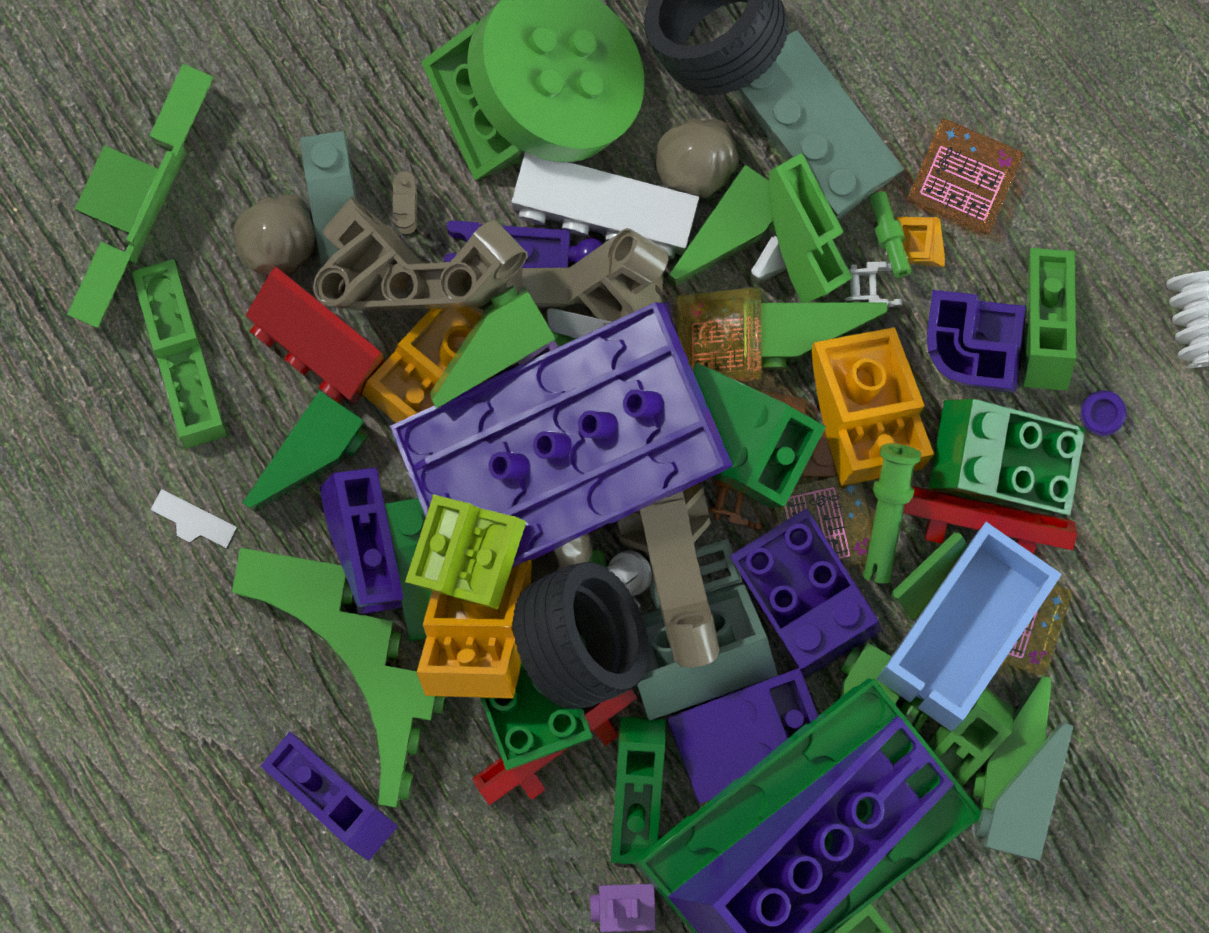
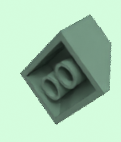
M743 581L706 593L720 650L718 658L707 665L695 668L679 666L674 661L661 609L642 615L648 636L649 659L645 669L646 672L636 687L649 721L778 676L767 636Z

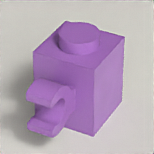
M651 883L599 885V894L590 895L591 922H600V932L656 930L654 886Z

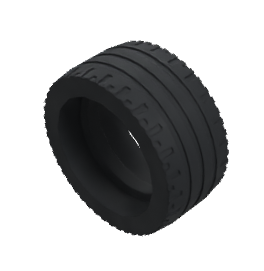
M649 0L644 15V30L648 42L669 75L686 90L706 96L722 95L723 93L727 94L731 91H737L739 88L751 84L755 79L764 74L772 66L773 62L777 60L782 48H784L789 25L781 0ZM737 2L747 3L741 18L728 32L711 42L695 46L685 45L693 28L706 15L721 6Z
M583 562L567 566L541 577L523 589V592L519 594L520 596L517 598L513 612V629L517 651L524 665L523 667L532 679L533 684L555 705L571 710L591 707L622 695L635 687L643 678L649 659V643L647 641L648 636L644 620L629 589L608 568L593 562ZM575 621L581 629V632L587 645V650L582 644L581 638L575 625Z

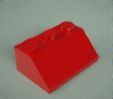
M276 266L268 275L245 315L253 324V327L249 330L253 336L268 348L274 342L288 352L284 360L303 376L310 370L323 381L318 388L339 404L345 399L354 405L362 396L367 380L385 362L381 351Z

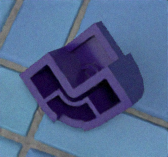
M932 290L927 328L928 353L938 372L951 383L963 387L1015 393L1023 357L1021 352L1027 313L1026 306L981 301L977 294Z

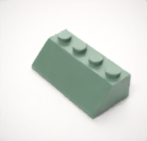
M798 30L786 35L787 39L784 43V48H782L777 60L773 62L772 66L764 74L755 79L751 84H747L746 87L732 92L785 161L800 153L804 155L837 220H840L872 194L904 172L905 168Z

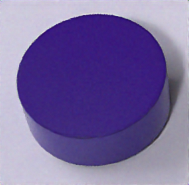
M1101 390L1092 393L1083 401L1080 407L1079 417L1081 424L1086 431L1095 436L1105 437L1114 434L1122 427L1126 419V407L1123 400L1111 391Z

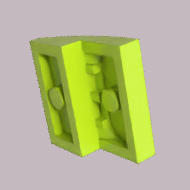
M433 494L405 582L498 610L526 521L515 516L482 509L467 502Z

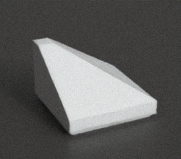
M776 236L774 238L771 237L751 270V282L756 285L787 269Z

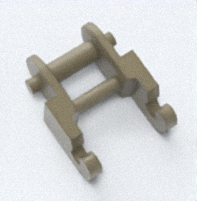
M405 171L398 173L393 181V213L395 214V220H397L396 225L399 227V233L402 235H411L418 227L417 184L414 176Z

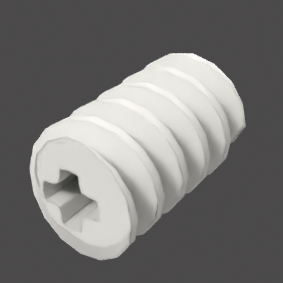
M1209 271L1173 277L1167 281L1166 286L1169 290L1181 293L1170 298L1169 304L1172 308L1183 309V311L1174 315L1172 322L1175 325L1187 327L1176 333L1175 341L1189 344L1188 347L1179 351L1178 358L1183 361L1192 362V364L1185 368L1209 366Z

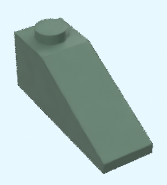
M344 131L299 138L321 268L339 250L324 235V227L351 196H355L354 200L357 201L349 145Z
M1058 724L991 803L990 810L982 809L976 835L983 837L981 847L1040 861L1074 725Z

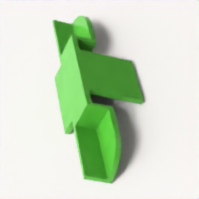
M182 64L149 135L154 144L167 149L159 169L108 146H103L75 210L128 233L126 241L129 245L124 252L104 242H100L67 315L99 328L128 263L136 264L187 154L183 144L213 81V76Z

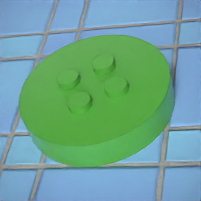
M500 0L482 17L472 34L468 49L467 66L474 97L491 125L507 141L532 156L555 162L584 160L608 147L625 133L636 119L644 95V70L641 57L626 26L602 1Z

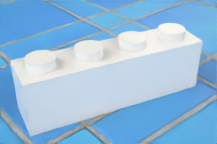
M525 152L511 203L513 211L520 212L518 218L539 225H544L545 219L562 223V230H570L571 234L587 236L589 231L606 235V242L621 230L630 228L663 247L668 252V259H674L675 254L683 255L686 251L699 197L569 162L544 160Z

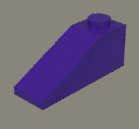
M377 467L333 473L321 485L320 493L328 532L357 606L363 607L402 601L404 597Z
M291 732L285 736L260 765L345 845L368 861L398 827L368 798Z

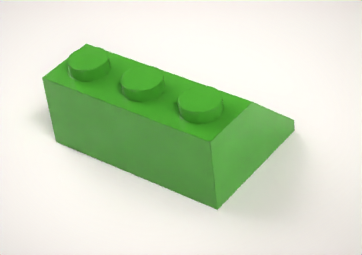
M480 21L471 24L421 61L475 181L522 162L525 155L524 151L507 141L491 125L474 97L468 76L467 60L469 43Z

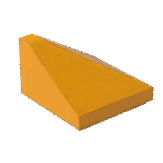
M897 217L906 238L903 246L909 264L944 267L945 253L940 219L938 217Z

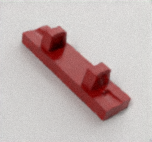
M911 486L914 489L913 498L904 506V514L928 519L925 529V540L941 544L943 543L948 523L980 530L984 523L987 522L1006 536L1016 538L1015 542L1033 555L1036 543L1073 550L1077 537L1075 521Z
M632 689L602 703L583 708L590 730L594 731L604 746H607L619 737V734L608 719L637 699ZM567 749L509 771L506 770L501 757L473 777L472 781L489 806L519 784L532 800L545 791V787L535 775V772Z

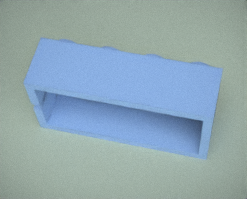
M985 522L876 679L909 702L916 696L920 698L922 703L918 708L952 732L965 719L1062 574Z

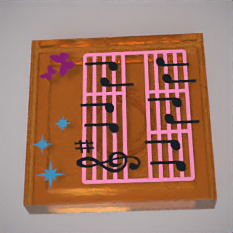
M942 118L906 201L988 236L1024 152Z

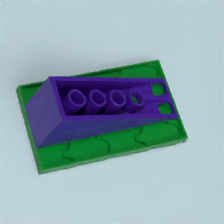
M867 678L860 685L853 687L811 723L801 727L745 775L735 779L692 816H687L633 862L644 876L649 879L650 883L670 907L675 910L676 914L692 933H833L846 921L857 915L978 821L981 810L875 679Z

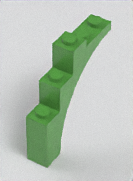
M240 548L232 593L272 605L301 620L324 638L351 670L366 697L377 731L381 764L378 804L399 808L400 799L409 800L413 773L406 772L408 755H417L420 742L421 728L414 727L415 719L433 722L435 712L443 713L446 696H425L417 671L388 666L389 658H398L402 633L395 631L396 623L394 621L343 612L345 604H353L354 596L342 565Z

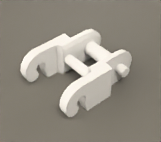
M886 261L867 262L863 269H857V265H851V269H848L852 276V279H850L851 296L844 299L845 303L887 302V308L903 306L902 299L889 301V299H880L879 295H877L876 273L877 271H891V264H887ZM859 276H869L870 295L860 296Z

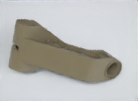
M351 196L323 229L326 238L339 250L331 256L317 273L313 289L318 301L324 305L369 313L388 310L479 307L491 301V297L496 295L512 275L523 266L527 259V252L496 220H491L483 224L472 234L468 242L451 262L422 263L387 225H384L366 207L355 201V196ZM470 275L472 286L470 291L465 294L464 281ZM412 278L414 287L412 293L408 296L406 285L409 279Z
M626 228L570 268L521 267L499 292L512 285L515 286L516 290L525 286L547 324V310L550 308L613 322L654 302L662 303L663 272L668 262V252L641 234ZM470 275L464 281L465 294L470 291L472 286ZM489 301L483 306L469 308L482 314L493 303Z
M702 482L617 521L622 543L648 553L674 661L684 668L707 665L718 658V652H720L713 616L707 601L694 542L711 524Z

